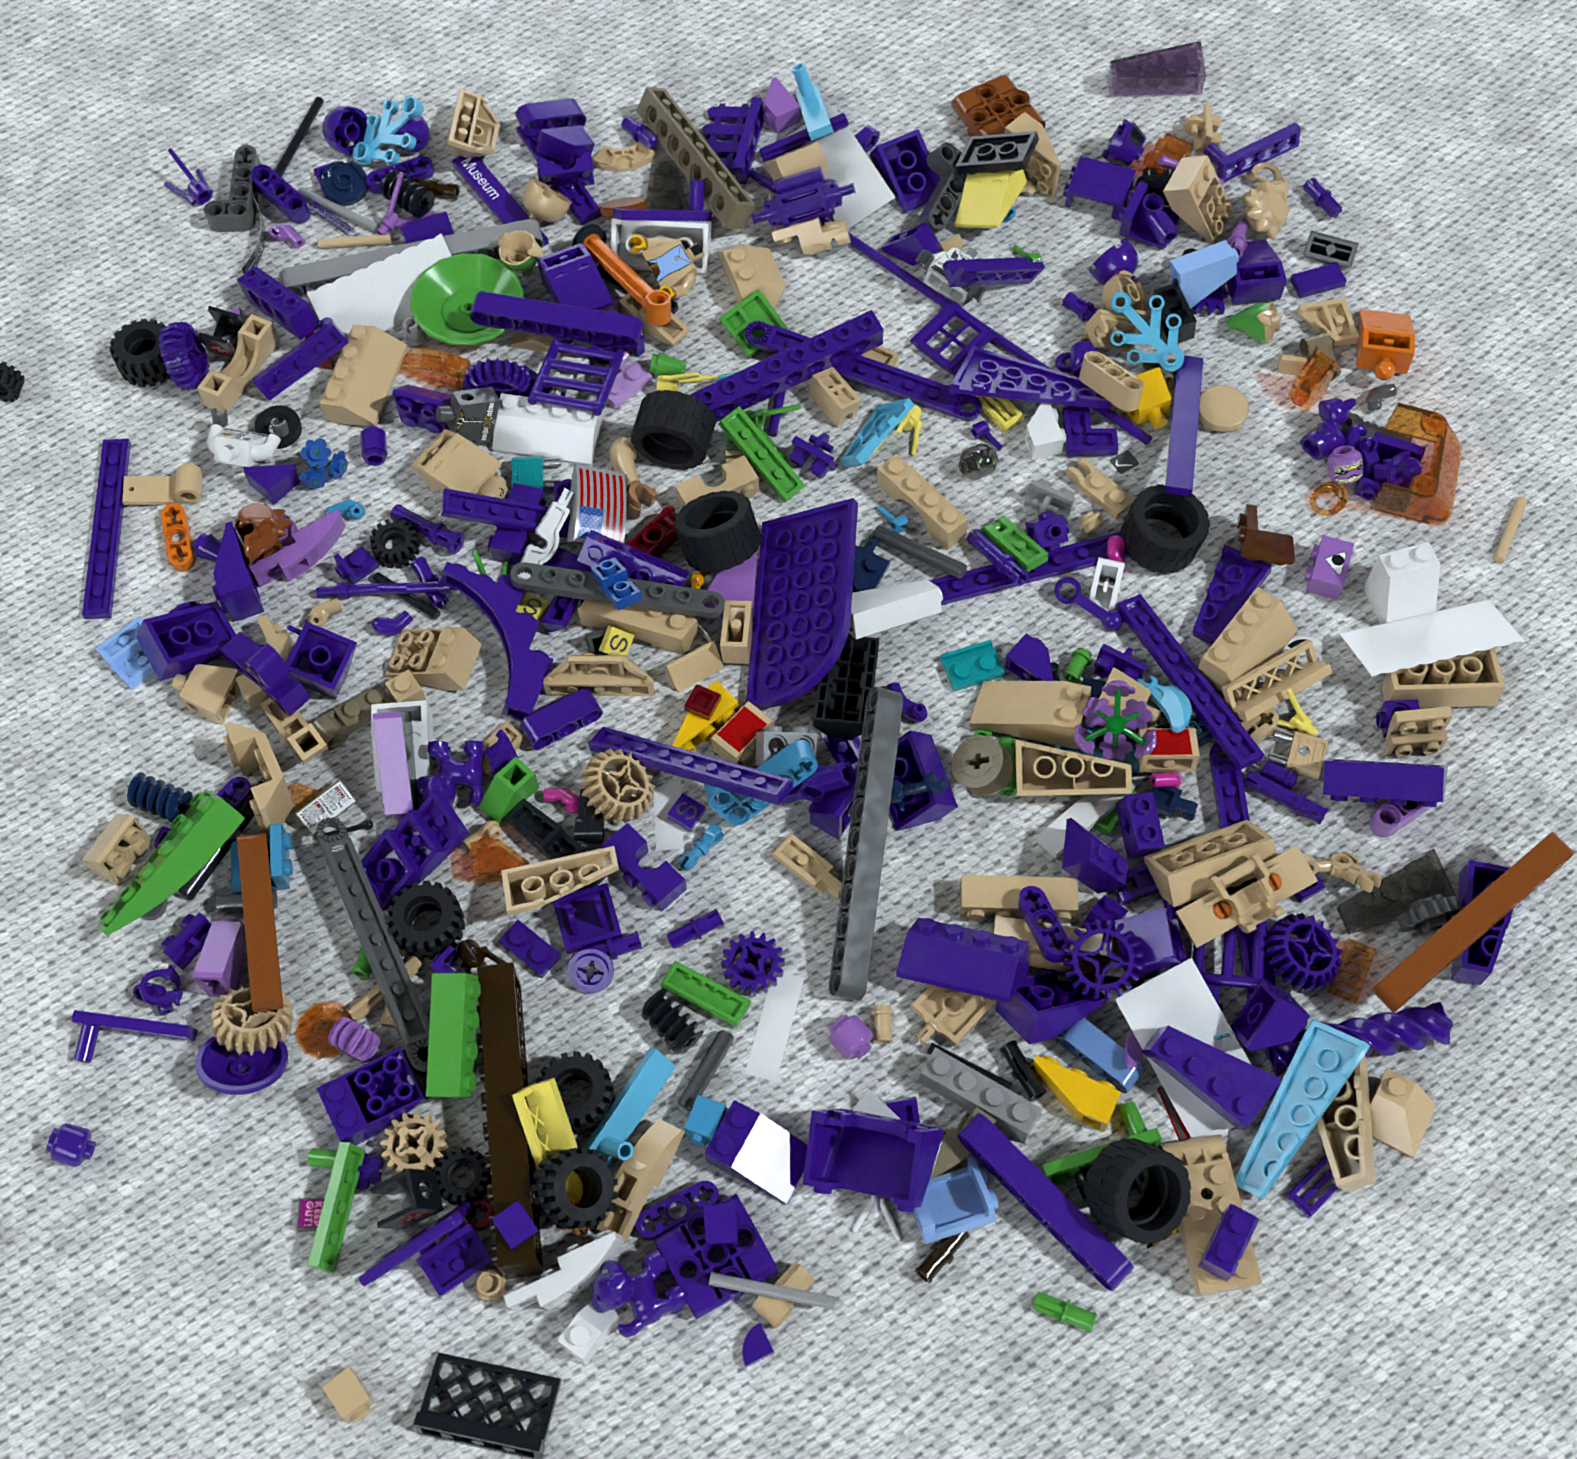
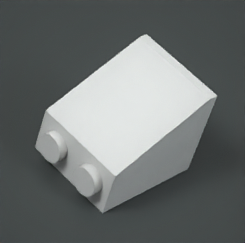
M1429 542L1378 556L1363 589L1380 624L1436 612L1441 564Z

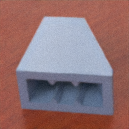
M1224 240L1170 260L1171 284L1178 283L1191 309L1237 274L1236 263L1239 262L1238 253L1235 248H1231L1227 241Z

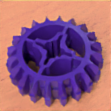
M187 322L170 323L160 330L159 348L161 349L160 355L163 358V364L167 369V373L170 374L171 380L175 382L178 388L180 387L182 390H195L209 372L208 368L210 365L205 352L206 348H204L201 340L198 338V332L194 331L192 325H189Z
M497 357L496 360L487 358L486 362L477 361L476 365H470L469 370L465 371L463 389L492 387L498 398H500L501 393L529 397L532 383L529 372L525 371L524 366H518L517 362L510 363L508 359L502 361Z
M1304 913L1291 914L1283 919H1279L1269 929L1267 933L1268 938L1265 941V946L1268 947L1265 955L1271 958L1267 966H1274L1276 969L1274 976L1281 975L1283 977L1282 984L1291 983L1292 990L1301 988L1303 993L1311 990L1318 991L1332 983L1334 977L1340 972L1338 967L1341 966L1343 961L1338 956H1340L1343 950L1336 947L1339 939L1332 938L1330 935L1332 929L1326 930L1324 928V921L1316 923L1314 915L1306 917ZM1289 934L1297 935V938H1289ZM1316 966L1318 968L1317 971H1311L1309 967Z
M1096 919L1095 929H1091L1090 924L1085 922L1086 933L1082 934L1078 928L1074 930V933L1079 937L1077 942L1072 938L1067 939V942L1073 945L1074 948L1073 950L1063 949L1066 955H1072V958L1062 963L1063 966L1072 965L1073 967L1072 971L1066 973L1067 978L1075 974L1078 977L1072 984L1074 988L1078 987L1081 982L1086 985L1082 990L1083 995H1087L1089 989L1092 988L1095 989L1094 999L1099 998L1100 991H1105L1106 1000H1110V990L1115 989L1117 996L1120 997L1123 994L1119 986L1123 984L1126 989L1131 990L1133 987L1127 981L1128 978L1131 977L1136 981L1140 979L1137 974L1132 972L1134 968L1143 969L1144 965L1135 963V958L1144 957V953H1134L1133 948L1138 947L1141 943L1137 940L1130 944L1128 939L1134 934L1132 930L1127 932L1125 936L1120 933L1124 928V924L1120 923L1117 930L1111 929L1113 920L1108 919L1107 927L1101 928V920ZM1103 934L1101 946L1098 950L1094 952L1079 950L1085 940L1091 936ZM1112 936L1123 943L1128 953V959L1119 958L1112 954L1110 950ZM1106 943L1107 956L1112 958V960L1119 961V963L1111 962L1110 965L1106 964L1107 967L1103 968L1102 974L1099 975V962L1093 958H1088L1087 955L1095 956L1096 953L1100 955L1099 951L1104 949V944ZM1077 959L1090 961L1095 965L1094 983L1081 973ZM1108 968H1127L1119 980L1103 985Z

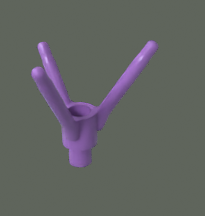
M399 172L387 213L380 221L381 226L377 230L380 235H386L389 230L392 231L395 227L398 228L401 225L435 214L432 210L420 218L411 216L400 219L393 212L402 183L403 172Z

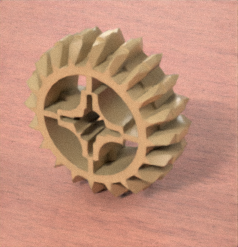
M609 749L604 753L596 754L586 764V768L581 774L584 779L581 781L580 786L585 788L582 796L590 799L587 806L593 805L596 808L595 814L603 813L604 821L612 817L614 824L619 823L621 820L627 823L632 819H638L642 813L649 809V803L655 797L652 792L656 786L650 783L653 776L646 774L648 767H642L639 764V760H634L631 752L625 756L622 749L615 752ZM619 800H629L631 801V803L620 802Z
M240 984L238 990L235 991L229 988L227 995H220L218 1003H214L213 1012L210 1016L212 1034H214V1038H217L219 1046L225 1045L228 1052L236 1049L239 1055L244 1051H248L251 1056L254 1051L258 1050L264 1054L267 1047L276 1049L277 1042H284L286 1035L290 1034L294 1020L290 1000H287L285 993L282 992L283 1009L261 1012L252 1011L250 987H243Z

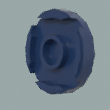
M334 162L328 165L322 172L320 181L322 193L326 199L340 206L356 204L368 192L367 174L362 167L354 162Z

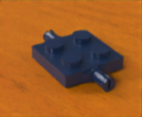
M869 536L864 547L855 545L852 593L876 589L890 566L889 560L873 552L879 543L876 537L873 541L874 536Z

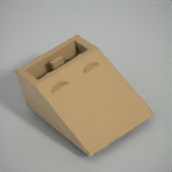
M1024 112L1005 127L1004 134L1037 131L1039 141L1026 168L1023 170L1026 179L1032 180L1033 184L1043 194H1047L1054 199L1056 197L1061 164L1043 125Z
M1208 155L1181 158L1163 192L1171 209L1210 244H1216L1233 212L1232 206L1224 193L1223 186L1218 180L1215 168L1211 164Z
M444 429L410 466L430 488L441 492L446 488L477 494L479 488L486 480L495 475L497 468L502 463L458 433Z
M464 627L402 630L384 676L394 678L409 669L419 685L444 691L465 690L482 644Z

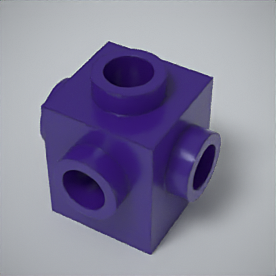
M1053 511L1037 514L1038 519L1025 522L1027 535L1040 547L1045 548V551L1058 549L1061 547L1060 543L1069 541L1067 535L1069 533V525L1063 515H1054Z

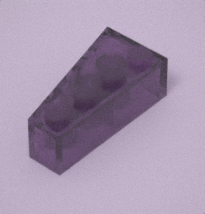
M1201 41L1111 60L1107 78L1109 98L1202 95L1206 70Z

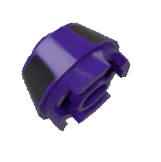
M1124 118L1122 125L1119 124L1111 136L1108 144L1109 147L1107 150L1104 149L1101 156L1108 160L1110 164L1128 168L1134 160L1138 161L1143 154L1145 148L1142 146L1147 137L1134 121L1131 123Z

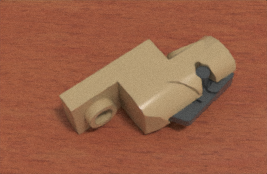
M819 216L788 226L783 225L773 228L771 232L774 242L780 240L781 244L793 241L794 236L798 235L803 254H816L821 259L849 246V243H851L845 219L825 222V225L821 226Z

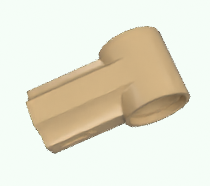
M795 1261L774 1285L807 1291L815 1282V1279L802 1265ZM759 1295L752 1307L776 1329L791 1314L794 1309L793 1305L796 1302Z

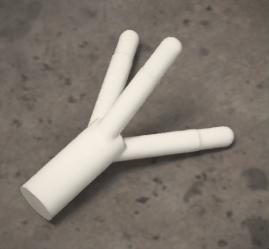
M871 1195L852 1231L856 1233L872 1207L873 1217H879L881 1207L895 1239L899 1241L901 1235L884 1198Z

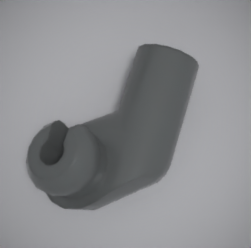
M1392 383L1371 389L1366 397L1368 409L1370 411L1381 409V400L1383 398L1392 397L1397 394L1395 384Z

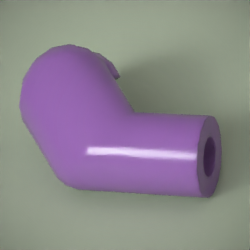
M272 225L269 228V235L277 241H290L295 248H300L305 244V240L290 225Z

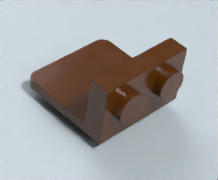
M1246 504L1244 513H1239L1237 520V529H1239L1237 541H1240V557H1245L1251 561H1270L1276 565L1294 564L1293 537L1287 534L1258 530L1257 506Z

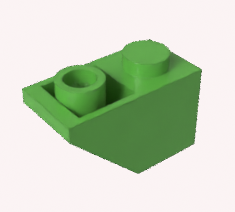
M517 757L513 758L494 776L479 805L480 809L491 819L501 824L505 820L504 817L523 799L527 800L539 789L535 773Z

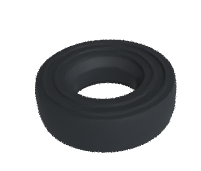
M283 405L271 406L257 416L255 432L260 434H273L269 431L271 420L274 418L282 421L286 420L288 423L289 433L284 437H280L281 441L277 449L292 445L301 435L302 424L300 418L290 407Z

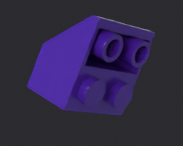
M409 384L393 389L392 395L401 423L408 427L417 426L425 428L432 433H442L444 429L450 431L446 422H438L436 420L435 412L437 406H449L451 395Z

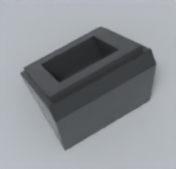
M607 628L585 634L589 653L608 655L599 651Z

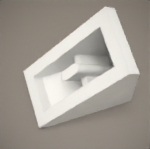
M1098 558L1089 599L1107 611L1114 610L1125 563Z

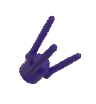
M169 148L168 152L191 182L187 186L188 194L168 182H165L164 186L188 200L191 205L195 203L203 205L209 202L212 198L213 190L209 187L199 168L196 169L200 179L198 181L173 149Z

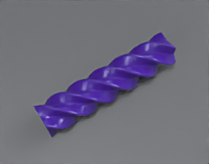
M1436 1002L1425 1008L1409 1007L1397 1013L1382 1012L1367 1019L1352 1018L1339 1024L1325 1023V1025L1369 1044L1370 1047L1365 1054L1368 1058L1374 1050L1383 1055L1392 1056L1398 1052L1402 1045L1413 1050H1422L1432 1039L1441 1044L1450 1045V1030L1453 1027V1022L1445 1014L1442 1003ZM1307 1029L1297 1034L1291 1042L1267 1047L1265 1052L1266 1058L1271 1063L1276 1077H1279L1289 1067Z

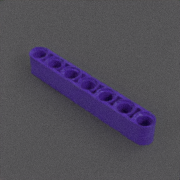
M478 292L475 295L469 314L470 320L481 326L633 350L638 347L644 325L641 319L631 315L490 292Z
M977 1113L957 1134L960 1143L1107 1290L1113 1292L1133 1270V1264L987 1117Z

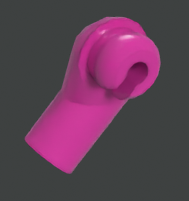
M1113 535L1107 541L1108 559L1123 562L1126 546L1125 540L1119 535Z
M544 789V802H562L566 805L565 811L567 813L579 812V796L570 789Z

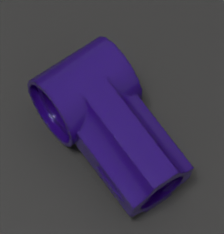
M1148 194L1142 201L1138 213V221L1142 225L1149 227L1159 243L1163 245L1171 243L1178 236L1179 230L1163 209V199L1156 194Z

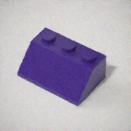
M910 730L898 739L894 779L900 781L904 786L917 782L920 783L932 771L937 777V781L944 777L948 786L945 791L939 794L926 791L920 794L916 793V795H905L903 799L906 805L904 806V811H901L898 803H890V813L897 831L940 820L958 808L931 734Z

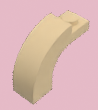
M267 614L257 618L267 644L272 646L286 663L295 645L286 629H281L277 621L272 623ZM245 675L235 678L244 699L253 711L260 709V703L270 698L257 684Z
M271 698L260 703V707L272 722L279 735L303 765L328 749L327 744L312 723L308 724L298 710L289 717Z

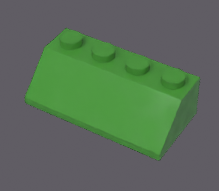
M432 973L426 1097L473 1098V1091L476 1088L477 1082L474 1073V1060L478 1054V1046L475 1042L476 1029L479 1025L477 998H479L481 991L478 975L467 973Z

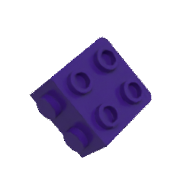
M1139 181L1136 189H1131L1128 195L1127 208L1122 207L1118 221L1121 222L1119 235L1159 249H1165L1167 244L1159 243L1149 227L1142 225L1138 221V213L1148 189L1147 183ZM1163 207L1176 226L1179 216L1172 209Z
M460 1223L457 1227L446 1233L448 1238L439 1244H436L434 1241L418 1252L420 1257L415 1261L425 1272L441 1298L492 1263L490 1253L470 1223L465 1226Z

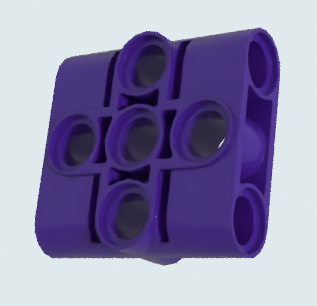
M736 1193L716 1205L735 1204L738 1236L741 1234L750 1235L752 1242L748 1246L732 1248L731 1244L707 1245L705 1234L697 1235L693 1232L697 1223L704 1222V1211L693 1213L686 1222L654 1239L674 1280L683 1291L686 1302L696 1320L730 1300L739 1299L744 1294L741 1291H729L725 1288L716 1287L722 1297L719 1300L713 1287L709 1285L711 1272L746 1279L738 1265L740 1262L749 1279L753 1281L763 1282L779 1273L770 1252ZM684 1229L695 1247L694 1249L691 1248L682 1232ZM720 1249L725 1253L723 1260L717 1263L711 1262L708 1259L709 1253L712 1250ZM686 1265H693L697 1268V1273L692 1278H684L680 1275L682 1268Z

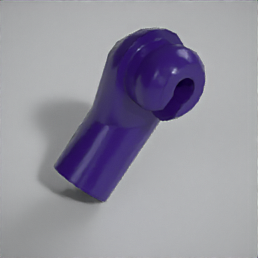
M404 610L395 619L376 617L372 621V628L378 634L396 636L413 621V618Z
M149 982L145 985V990L150 996L161 997L167 993L162 985ZM137 984L133 989V995L136 999L144 1001L139 993V984ZM172 1003L156 1006L161 1016L174 1011Z

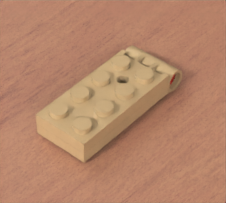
M1218 1134L1161 1144L1160 1149L1174 1154L1175 1157L1183 1162V1166L1187 1169L1188 1177L1191 1181L1190 1203L1187 1207V1213L1178 1227L1196 1297L1259 1286L1262 1283L1251 1239L1241 1260L1238 1262L1239 1265L1233 1277L1227 1282L1198 1266L1223 1211L1230 1203L1243 1209L1222 1136ZM1201 1192H1207L1210 1200H1205L1201 1196Z

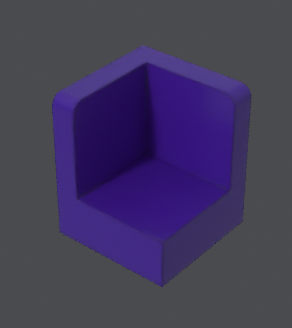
M735 1204L704 1206L706 1244H731L732 1248H739Z

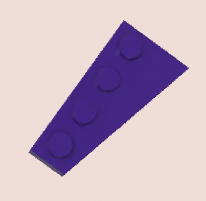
M1224 544L1214 577L1207 590V596L1194 625L1193 636L1212 645L1256 588H1260L1271 573L1272 566L1260 560L1251 561L1245 557H1240L1239 550Z

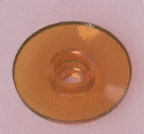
M333 1001L320 1002L308 1008L300 1017L296 1028V1038L302 1050L316 1058H330L340 1054L341 1051L328 1042L327 1037L330 1034V1029L334 1023H337L340 1017L353 1020L348 1014L347 1008ZM327 1022L328 1027L325 1030H319V1025Z

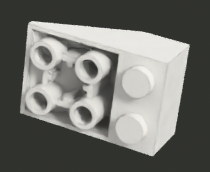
M427 700L371 704V735L377 794L382 793L372 714L411 711L417 781L421 776L433 775V760L428 754L427 749L428 742L433 741V715Z

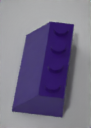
M1329 759L1325 760L1323 795H1330V800L1348 801V796L1360 797L1359 802L1377 803V798L1389 799V804L1407 805V800L1419 801V806L1437 807V802H1443L1445 798L1448 766Z
M918 917L907 932L896 977L1009 1003L1029 970V941L1020 940L1013 936L992 934L986 930L969 929L958 924L937 922L931 918Z

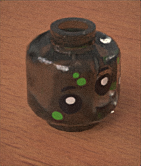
M977 444L962 451L959 459V470L968 479L973 481L979 480L994 473L998 464V456L995 450L987 444Z

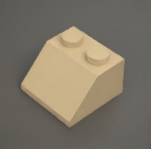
M819 141L763 163L764 168L774 181L821 166L822 172L829 169Z

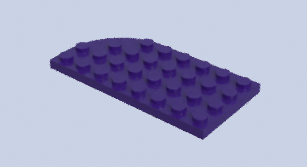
M854 498L762 522V541L759 552L746 703L749 701L759 710L784 705L811 690L830 671L845 645L851 620L858 502Z

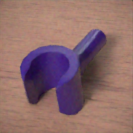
M980 421L972 426L971 433L975 439L984 436L998 451L1003 448V445L990 433L987 422Z

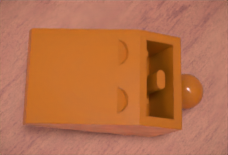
M1360 309L1356 368L1374 370L1375 376L1380 380H1389L1393 377L1394 373L1407 374L1415 354V332L1410 315Z

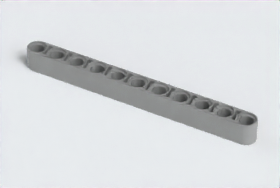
M533 219L443 236L451 256L458 254H484L499 260L501 258L497 243L498 237L504 232L510 233L513 231L529 232L534 236L536 243L541 248L543 247L540 224ZM425 240L287 267L279 273L280 283L299 297L308 298L306 292L316 291L325 284L334 283L343 276H350L359 269L368 268L371 264L378 261H384L393 254H400L405 249L418 246Z

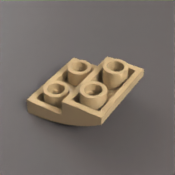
M1451 707L1394 712L1386 736V756L1396 755L1398 758L1410 756L1412 753L1423 752L1425 755H1431L1439 752L1448 739L1445 728L1453 717Z

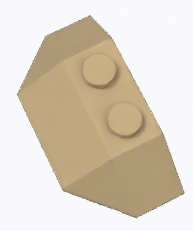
M460 88L444 150L451 152L453 155L466 158L494 155L500 124L491 109L486 105L483 96Z
M735 244L716 250L738 303L759 289L772 307L776 308L786 288V284L769 248Z
M582 653L581 655L568 656L543 681L546 696H569L586 688L591 691L593 696H655L653 679L630 657L619 653H610L608 655Z

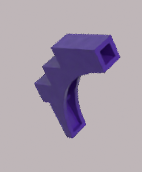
M447 562L440 582L459 591L475 603L491 621L501 639L507 657L509 673L507 698L502 714L522 722L532 714L542 690L544 678L548 675L554 661L545 652L530 649L540 621L528 613L517 612L525 589L522 590L521 588L517 589V587H514L511 582V576L501 574L499 581L495 582L485 574H476L461 564Z

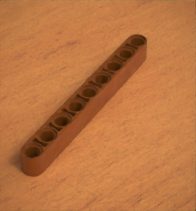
M1551 832L1387 974L1371 991L1393 1013L1396 1012L1565 864L1575 852L1554 832Z

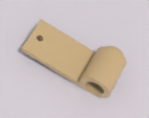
M184 463L176 469V476H124L123 505L198 503L202 498L203 471L193 463Z

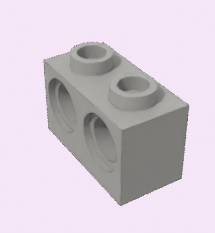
M765 726V731L756 732L755 765L761 766L790 743L799 739L810 743L817 760L818 733H808V727H792V732H782V727ZM771 739L776 740L778 744V749L774 754L770 752L768 747Z

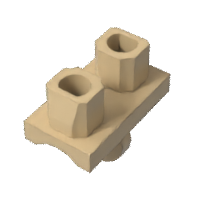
M1209 104L1203 106L1204 110L1200 115L1192 114L1183 123L1184 131L1194 137L1196 152H1202L1211 143L1219 146L1222 142V134L1216 133L1221 124V116L1212 114V105Z

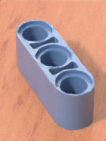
M1085 1018L1063 1031L1058 1037V1042L1063 1048L1105 1081L1113 1084L1122 1093H1128L1145 1072V1067L1140 1061L1133 1069L1128 1068L1125 1063V1049Z

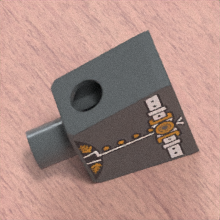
M492 387L455 391L451 395L449 406L436 407V420L438 422H446L450 431L458 433L465 439L491 443L500 399Z

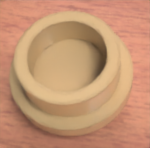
M1090 511L1080 519L1082 524L1079 526V529L1081 531L1084 530L1087 535L1104 523L1101 518L1102 514L1100 512L1094 514L1093 511Z
M486 1269L477 1276L475 1291L481 1299L495 1301L504 1294L507 1285L506 1279L500 1271Z

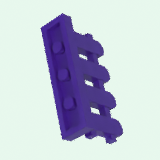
M752 97L750 107L748 104H742L741 107L726 106L725 103H720L719 106L709 108L707 114L714 124H706L702 128L704 137L709 139L706 142L718 157H727V159L720 160L730 173L735 175L737 182L743 185H747L748 173L752 167L764 123V105L761 97ZM722 122H737V124H722ZM717 139H732V141H717Z

